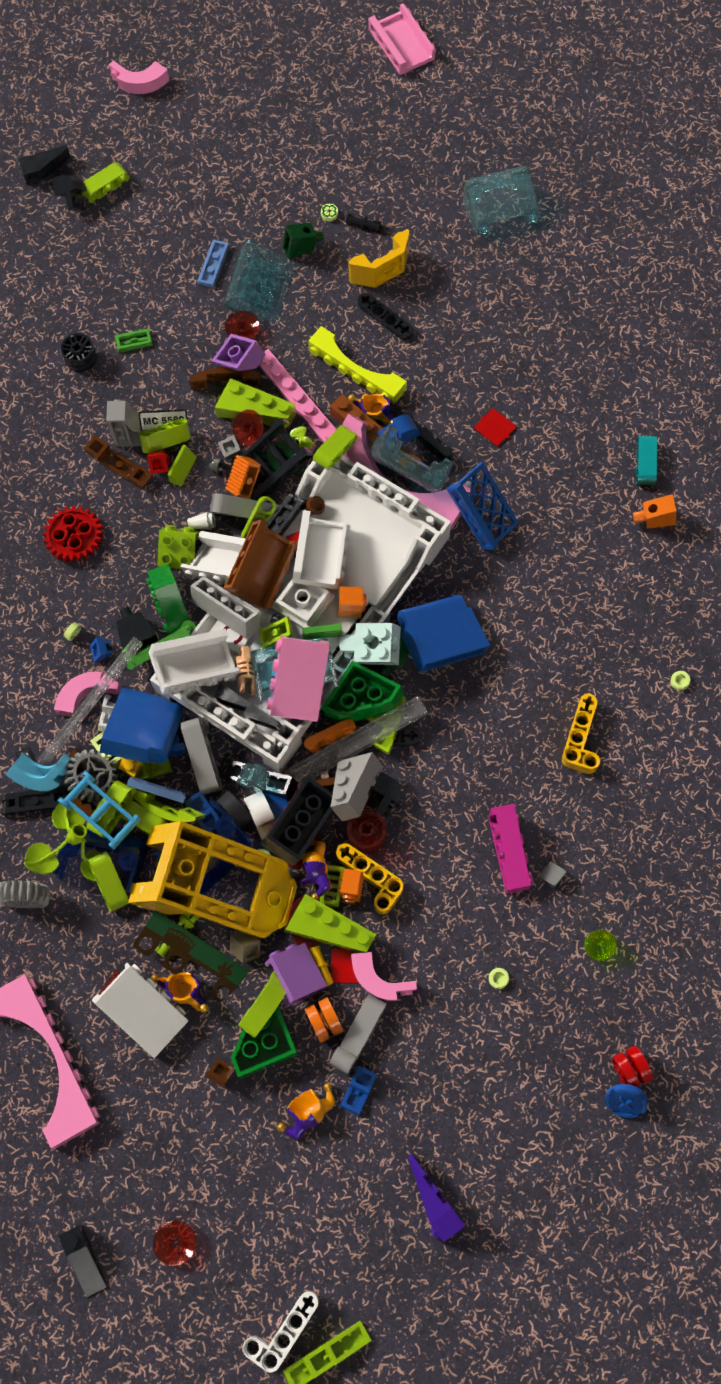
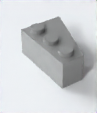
M107 401L106 421L115 446H141L138 413L126 401Z
M372 752L338 761L331 808L342 821L360 817L369 798V789L375 785L377 772L383 768Z

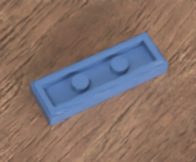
M212 240L197 285L214 289L230 247L229 243Z
M133 776L127 782V786L184 803L186 793Z

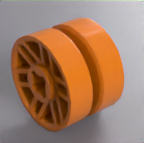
M328 997L318 1002L321 1012L317 1010L314 1004L305 1008V1012L320 1043L330 1039L329 1029L334 1036L344 1032Z

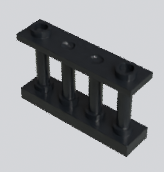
M285 419L276 420L272 427L241 455L253 458L257 463L261 464L260 468L267 476L262 484H259L256 480L251 494L253 500L258 501L262 496L271 494L314 455L309 448L297 445L285 429L290 424ZM279 434L293 450V456L289 460L284 458L272 442ZM265 446L268 447L280 463V468L274 472L259 454ZM236 458L232 460V464L229 466L230 470H232V466Z

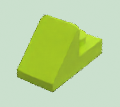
M287 616L259 630L262 648L268 649L275 646L276 641L280 640L281 635L293 638L290 617Z

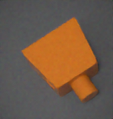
M673 494L644 502L643 511L633 513L634 523L645 522L647 529L676 525L677 511Z

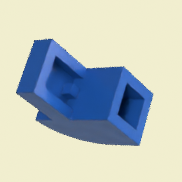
M401 415L392 419L393 423L377 432L387 449L402 440L404 444H407L420 435L418 428L409 415Z

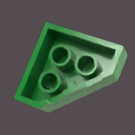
M169 564L147 571L149 578H146L160 618H165L166 624H163L166 634L169 635L180 629L183 622L190 619Z
M352 661L321 708L325 717L337 723L347 719H353L355 722L394 711L402 700L404 692L401 685Z
M279 1005L255 1038L245 1030H242L235 1050L231 1055V1060L239 1079H243L298 1055Z

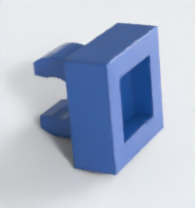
M96 637L90 645L94 663L101 662L105 657H110L114 653L113 650L108 651L106 647L111 645V642L104 641L103 637Z
M178 735L175 736L168 757L187 754L185 742L180 743Z

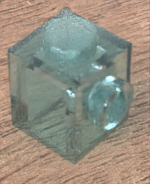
M247 763L243 765L236 784L254 792L263 791L269 784L270 779L268 776L270 772L264 770L265 767L262 765Z

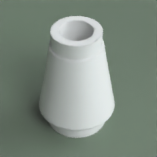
M205 512L188 518V527L211 530L216 527L214 513Z

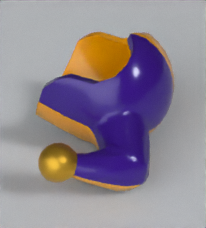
M364 394L361 399L355 398L354 395L348 396L351 402L374 421H381L386 426L393 423L392 419L394 417L390 413L391 404L385 395Z
M313 840L309 847L314 848V850L303 854L301 858L307 872V877L302 879L301 882L302 885L318 884V892L311 895L312 898L318 901L322 895L331 889V883L327 876L326 844L322 841Z
M183 972L172 974L169 977H159L157 974L151 976V980L166 990L174 1002L189 1004L197 1011L203 1013L208 1011L209 1007L205 999L199 994V981L193 974Z
M330 1083L324 1085V1090L326 1091L325 1099H320L312 1089L305 1090L294 1098L287 1107V1111L295 1121L294 1127L288 1128L284 1123H279L277 1130L284 1132L293 1139L299 1140L308 1128L320 1124L325 1113L335 1104L332 1085Z

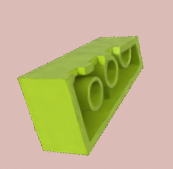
M230 378L215 406L217 418L224 417L236 421L243 420L255 424L262 423L268 426H272L276 420L282 418L289 421L290 424L286 427L289 429L296 416V406L294 403Z
M307 894L304 895L284 931L358 953H366L376 936L375 933Z

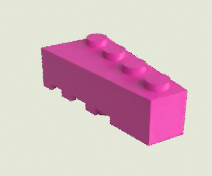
M510 804L491 808L488 818L505 892L508 894L528 890L531 883H533L531 871L527 869V864L529 863L528 856L523 849L524 840L522 833H520L519 818L516 814L515 805Z

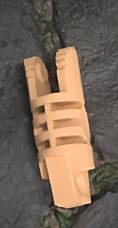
M242 646L238 650L239 656L236 657V665L240 669L237 675L238 694H244L245 683H248L249 695H256L253 657L250 656L249 646Z

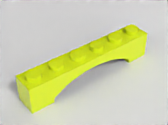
M321 326L309 339V351L312 355L320 356L327 365L335 366L341 374H347L352 377L355 383L363 384L370 393L385 395L393 405L407 390V381L395 373L380 374L372 372L348 359L336 345L335 335Z

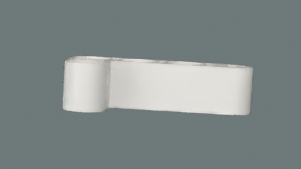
M313 1291L304 1292L271 1343L268 1344L258 1336H251L243 1344L244 1355L267 1372L276 1371L318 1307V1295ZM312 1296L314 1306H308L305 1312L309 1313V1315L306 1317L302 1311L296 1308L299 1306L302 1309L305 1305L304 1297L309 1298ZM293 1315H299L302 1318V1325L300 1327H294L291 1324V1317ZM282 1334L287 1335L290 1339V1344L287 1347L280 1346L278 1338ZM250 1341L258 1343L259 1351L257 1353H251L248 1350V1343ZM269 1354H273L277 1358V1365L274 1367L266 1364V1356Z

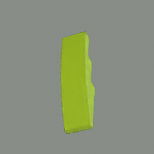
M360 1320L284 1369L282 1373L288 1384H306L372 1340Z

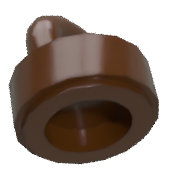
M313 496L307 500L306 511H311V515H320L324 512L325 503L321 497Z

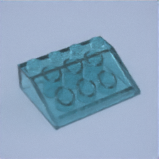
M248 239L240 248L223 307L237 314L277 321L294 262Z

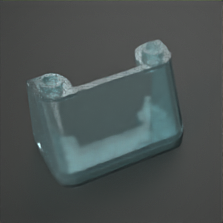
M528 166L473 178L464 185L463 203L474 234L488 233L494 222L524 215L526 221L535 222L541 217L532 173Z
M390 425L373 442L370 449L371 458L421 489L432 492L439 491L444 486L454 462L445 458L441 463L434 461L429 467L400 450L403 442L397 439L396 433L398 429Z

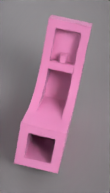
M115 61L109 64L111 77L118 82L121 90L128 93H151L163 87L170 80L168 69L156 61L141 72L128 71Z
M87 672L78 675L61 689L54 710L57 715L76 718L77 714L75 713H77L80 702L85 696L93 693V691L119 695L121 686L117 680L112 678L102 680L105 679L102 672Z
M372 952L351 954L352 967L357 981L366 992L376 998L385 1001H397V993L400 992V996L413 995L412 991L417 990L416 981L388 983L380 979L373 968Z

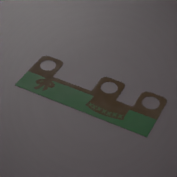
M156 910L134 942V948L146 956H150L160 941L172 947L163 961V966L174 974L181 973L188 961L192 960L217 976L219 979L210 991V996L219 1003L224 999H219L216 996V989L219 986H226L230 995L239 987L249 971ZM143 937L152 939L153 945L149 950H143L140 947L139 943ZM172 956H179L182 960L181 966L177 969L169 966V959Z

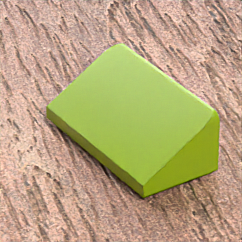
M182 445L168 472L169 481L178 486L183 485L197 458L186 445Z

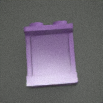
M296 943L292 944L283 952L277 950L269 955L270 958L265 962L266 967L272 965L287 994L283 999L286 1008L319 994L327 987L305 943L298 946Z

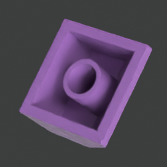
M230 334L212 362L237 371L256 369L266 354L256 340Z

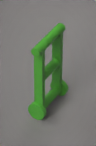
M187 620L183 622L180 629L156 643L191 636L197 626L193 621ZM151 646L136 653L128 662L127 668L132 670L149 660L148 652Z

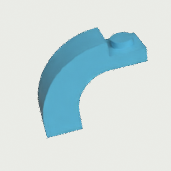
M22 753L5 775L28 789L50 791L57 788L64 780V773L68 769L66 765L71 758L64 754L56 764L43 766Z

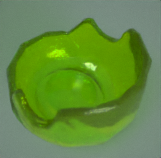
M595 930L586 936L584 949L592 960L605 961L614 956L617 942L610 932ZM600 944H601V945H602V948H601V950H600L599 952H597V950H598V948H599V946H600Z

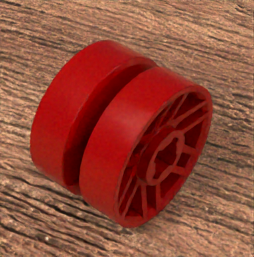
M636 1045L626 1049L625 1055L620 1052L611 1057L614 1069L618 1073L622 1084H629L639 1088L640 1083L645 1085L654 1080L648 1062Z

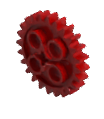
M73 505L71 510L65 506L64 512L58 509V515L52 513L54 519H47L49 525H44L46 531L42 533L45 537L43 541L46 544V548L52 556L56 555L57 560L63 557L65 563L68 559L74 563L76 558L79 562L82 561L81 557L83 556L88 559L87 554L89 553L95 555L93 549H100L97 543L103 542L100 537L104 536L101 531L103 527L100 524V520L96 518L94 512L90 514V510L87 508L84 511L82 506L76 510ZM74 521L72 524L67 525L68 522ZM89 529L88 532L83 533V530ZM80 544L78 547L73 548V545Z

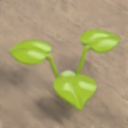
M59 803L52 813V822L59 830L67 829L68 833L65 841L53 852L44 843L31 845L25 854V867L36 874L52 873L59 865V861L54 855L67 843L71 845L81 843V858L84 861L80 864V870L85 878L90 881H96L87 860L101 853L96 850H90L85 856L86 839L84 837L87 834V828L84 826L85 819L73 808L69 811Z

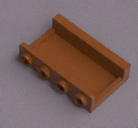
M262 519L252 523L223 588L260 611L268 610L273 606L275 602L274 597L282 586V579L290 568L289 563L297 552L296 547L298 544L297 541H288L267 528L268 523Z

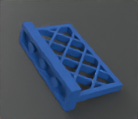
M480 462L460 481L447 488L448 493L483 550H494L498 546V542L519 524L484 462ZM479 470L483 473V481L476 480ZM467 481L471 482L470 492H466L463 484ZM476 483L482 484L481 494L475 493ZM487 485L492 488V497L486 496ZM474 496L480 497L479 508L474 505ZM485 498L491 499L490 510L484 509ZM496 500L501 503L500 512L495 511ZM483 512H489L488 523L483 520ZM494 513L500 514L499 525L493 524ZM505 516H508L512 522L508 526H504ZM492 527H498V535L495 538L492 535Z

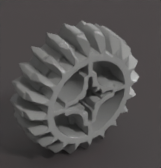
M91 749L88 754L86 750H83L81 754L77 752L74 755L75 758L71 757L69 760L70 764L66 765L68 771H65L64 776L68 778L64 782L65 784H71L68 787V791L73 790L85 777L82 773L78 776L76 775L77 766L83 763V772L86 771L90 775L95 776L94 779L97 781L95 785L97 787L99 784L98 779L105 776L104 785L100 789L106 794L110 786L115 782L113 780L118 778V775L113 774L117 768L111 767L113 761H107L108 755L101 757L102 753L100 751L95 754L94 749ZM89 785L88 788H85L80 793V801H83L85 797H87L88 802H91L93 798L96 802L100 800V797L103 798Z
M23 880L0 882V905L16 908H43L49 904L51 893L50 888L45 884Z

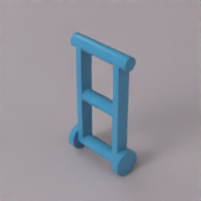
M84 771L82 774L85 777L64 800L59 798L57 801L69 811L73 808L110 841L108 845L115 849L141 819L136 814L132 817L98 788L95 785L97 781L88 772ZM88 785L105 799L104 803L91 817L87 816L72 803ZM111 806L115 807L130 820L114 838L96 823Z

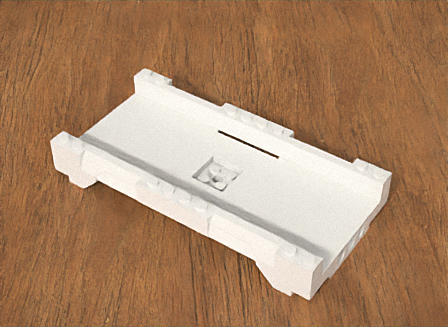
M341 456L340 460L328 471L312 461L305 470L295 495L299 499L308 500L310 497L319 496L324 500V512L320 515L310 514V518L343 523L344 517L348 518L347 525H351L349 536H345V540H349L347 552L343 551V555L347 556L345 567H341V571H344L343 583L339 582L338 590L292 583L295 565L293 557L289 563L290 568L282 579V586L274 597L275 602L273 606L268 610L260 611L252 605L246 604L259 612L260 629L270 625V618L273 614L280 613L284 617H290L293 638L303 639L302 628L341 624V636L348 633L358 618L338 617L340 586L363 587V594H367L366 607L369 603L372 606L360 623H389L390 612L424 565L431 564L449 539L451 521L419 503L417 497L358 462L354 464ZM301 510L282 535L283 538L286 539V536L300 531L303 510ZM301 597L307 598V600L304 602L298 601V599ZM207 613L191 636L216 631L222 622ZM258 630L248 638L245 646H249L250 656L253 657L256 695H249L248 683H245V692L240 696L270 715V710L267 709V700L272 698L273 690H269L273 672V661L278 658V652L275 651L276 645L268 649L262 648ZM341 636L310 641H328L330 644L329 659L338 647ZM229 649L236 668V657L239 656V653ZM340 649L331 663L327 662L320 709L350 663L354 661V653H345ZM156 674L150 679L157 694L167 698L169 702L173 699L242 743L263 757L264 764L281 774L301 746V737L312 723V721L272 716L286 728L285 732L282 733L253 723L243 715L244 711L221 704L214 697L220 683L238 694L237 678L231 682L221 681L209 687L206 685L199 686V688L188 691V689L181 690L174 695H169V693L162 695Z

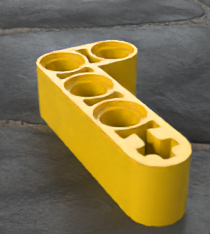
M589 693L584 694L579 701L562 755L564 766L586 774L594 773L600 764V758L597 754L584 750L597 706L596 697ZM586 702H589V708L586 712L584 711ZM583 719L587 724L580 725L577 720ZM572 737H579L582 742L576 743L572 740ZM572 754L576 757V760L570 761L566 755ZM591 760L595 766L589 767L585 761Z
M345 843L339 845L336 850L337 860L348 869L363 872L364 880L380 890L374 900L376 912L379 914L389 913L403 893L402 880L353 846ZM346 851H348L349 856L351 858H349L348 856H344L343 858L341 852L345 853ZM360 861L367 864V867L363 870L356 867ZM377 872L382 873L384 876L380 881H376L372 877ZM391 884H398L400 889L397 892H392L389 890V886ZM380 900H386L389 903L388 907L384 909L380 908L377 904Z

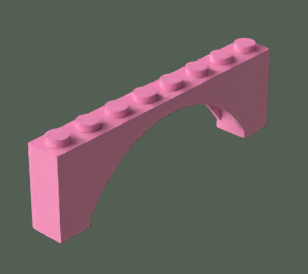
M348 414L342 425L356 433L358 437L343 457L354 464L358 462L387 479L376 466L371 456L366 437V427L368 424L356 416ZM463 484L466 492H470V488ZM447 489L434 493H417L405 490L417 497L419 503L451 521L450 530L453 529L461 516V512Z
M23 975L0 988V1017L15 1019L31 1026L42 1035L53 1051L59 1071V1091L50 1121L42 1130L50 1147L56 1149L100 1124L98 1118L101 1116L96 1106L92 1107L89 1102L91 1095L86 1087L83 1088L80 1083L82 1076L77 1068L73 1069L71 1065L73 1058L68 1050H64L62 1046L64 1039L60 1032H55L53 1025L56 1023L50 1013L47 1015L44 1009L47 1006L44 998L41 995L38 997L35 990L38 986L34 978Z

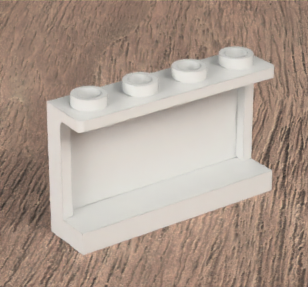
M303 510L292 583L338 590L339 582L343 583L344 571H341V567H345L347 557L343 555V551L347 552L349 540H345V536L350 534L351 525H347L348 518L344 517L343 523L310 518L311 511Z
M201 531L198 538L203 544L197 552L195 559L190 565L182 564L180 568L185 572L184 575L191 580L200 579L205 576L218 585H225L245 539Z
M226 629L151 644L148 653L162 695L168 693L169 695H174L186 689L192 691L199 688V686L206 685L209 687L221 681L231 682L237 678L240 669L239 667L235 668L226 642L228 637Z
M126 963L124 965L126 968L101 995L97 994L92 1001L148 1054L155 1058L188 1022L184 1017L186 1012L179 1005L176 1007L170 1004L172 999L164 991L160 994L155 990L157 985L150 978L145 980L141 976L143 971L135 964L130 966Z

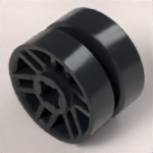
M74 333L67 336L61 343V353L70 370L85 372L96 363L97 355L93 343L87 335Z

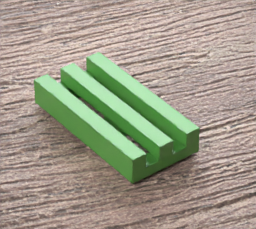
M149 328L115 335L119 353L153 346ZM147 335L146 337H142V338H133V337H137V336ZM131 338L128 341L120 342V340Z
M341 624L302 628L303 640L340 637L342 633Z

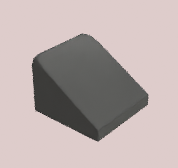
M550 861L538 877L554 889L566 875L567 871Z

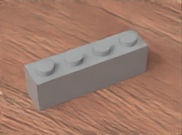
M205 576L190 586L192 603L244 638H249L260 629L258 611Z

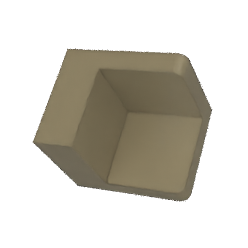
M241 931L230 934V952L242 963L259 958L261 940Z

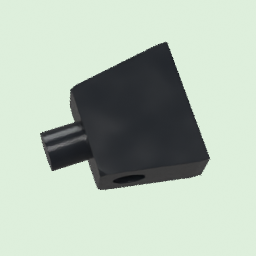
M130 607L120 610L122 619L116 622L125 655L158 641L155 631L141 612L133 614Z

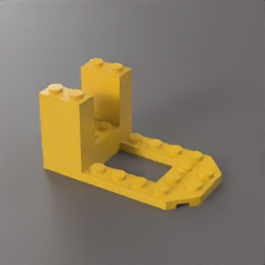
M182 821L151 827L146 845L161 850V857L154 880L152 882L134 883L128 903L151 911L156 910L163 915L192 914L258 938H266L272 932L287 925L297 884L292 879L288 871V864L284 860ZM210 856L260 874L249 911L199 894Z

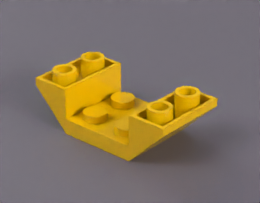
M406 229L403 232H398L393 237V250L387 255L375 259L372 263L369 262L364 254L355 256L348 261L349 282L351 284L376 288L403 273L409 254L410 231Z

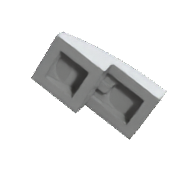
M249 431L237 438L233 435L218 442L224 458L229 459L242 455L257 440L254 433Z

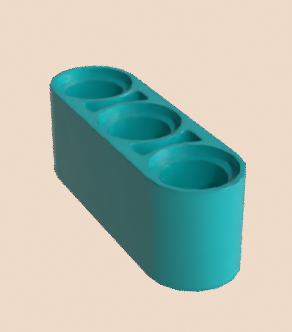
M638 435V449H636V461H638L636 477H638L636 485L655 486L657 479V437Z

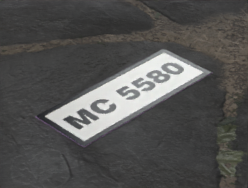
M186 409L138 412L141 432L174 420H188Z

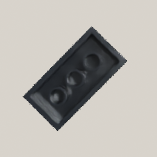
M307 776L260 844L293 867L300 861L332 812L331 801L333 793Z

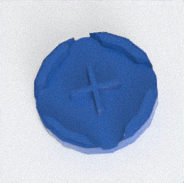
M618 1084L607 1090L605 1104L617 1116L635 1118L638 1117V1114L646 1112L648 1099L643 1090L629 1084Z

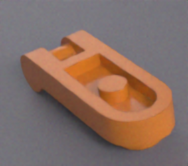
M353 719L341 721L305 739L304 746L311 753L316 754L320 751L321 747L332 745L343 736L348 737L352 735L356 729Z

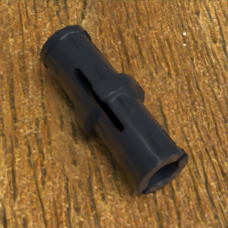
M348 213L346 218V224L358 226L363 230L365 228L379 232L382 221L367 218L366 215L360 216Z

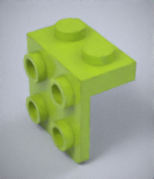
M165 525V528L159 530L157 565L160 567L169 564V567L173 569H181L180 566L182 564L190 565L195 559L196 540L199 539L200 531H196L194 527L176 529L174 525Z

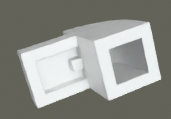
M260 791L244 798V801L263 840L275 823V818L264 794Z

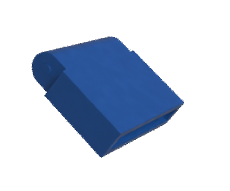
M460 595L398 612V623L402 629L401 637L419 673L484 654L490 646L472 608L467 607Z
M122 687L102 735L100 753L145 764L147 761L158 764L165 763L184 713L183 707L177 703L167 701V698Z

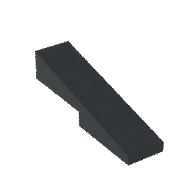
M220 683L214 697L221 704L244 711L243 715L253 723L282 733L285 732L286 728L278 720Z
M223 758L218 771L222 779L289 800L295 793L298 781L292 776L262 770L255 765Z

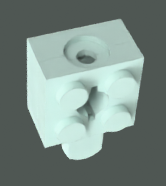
M356 623L355 634L341 636L339 648L345 653H354V662L361 665H399L401 627L393 623Z

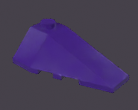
M410 1154L408 1159L429 1223L433 1227L429 1231L437 1241L441 1239L445 1242L465 1227V1225L449 1203L444 1200L440 1191L430 1181V1178L413 1155Z

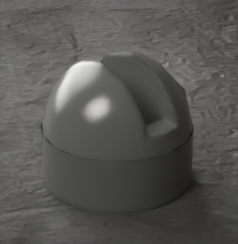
M214 458L210 461L209 468L211 471L220 474L224 467V460Z

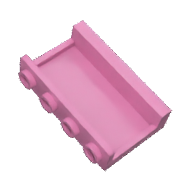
M404 3L400 5L399 12L380 21L375 16L369 18L370 32L400 75L435 60V45L429 41L426 32L422 31L419 22L413 18L410 9L406 8Z
M281 635L280 640L276 641L275 651L278 652V658L273 661L272 671H275V678H271L269 690H273L272 698L267 700V709L270 710V716L318 722L330 646L328 641L320 640V642L289 638L285 635Z

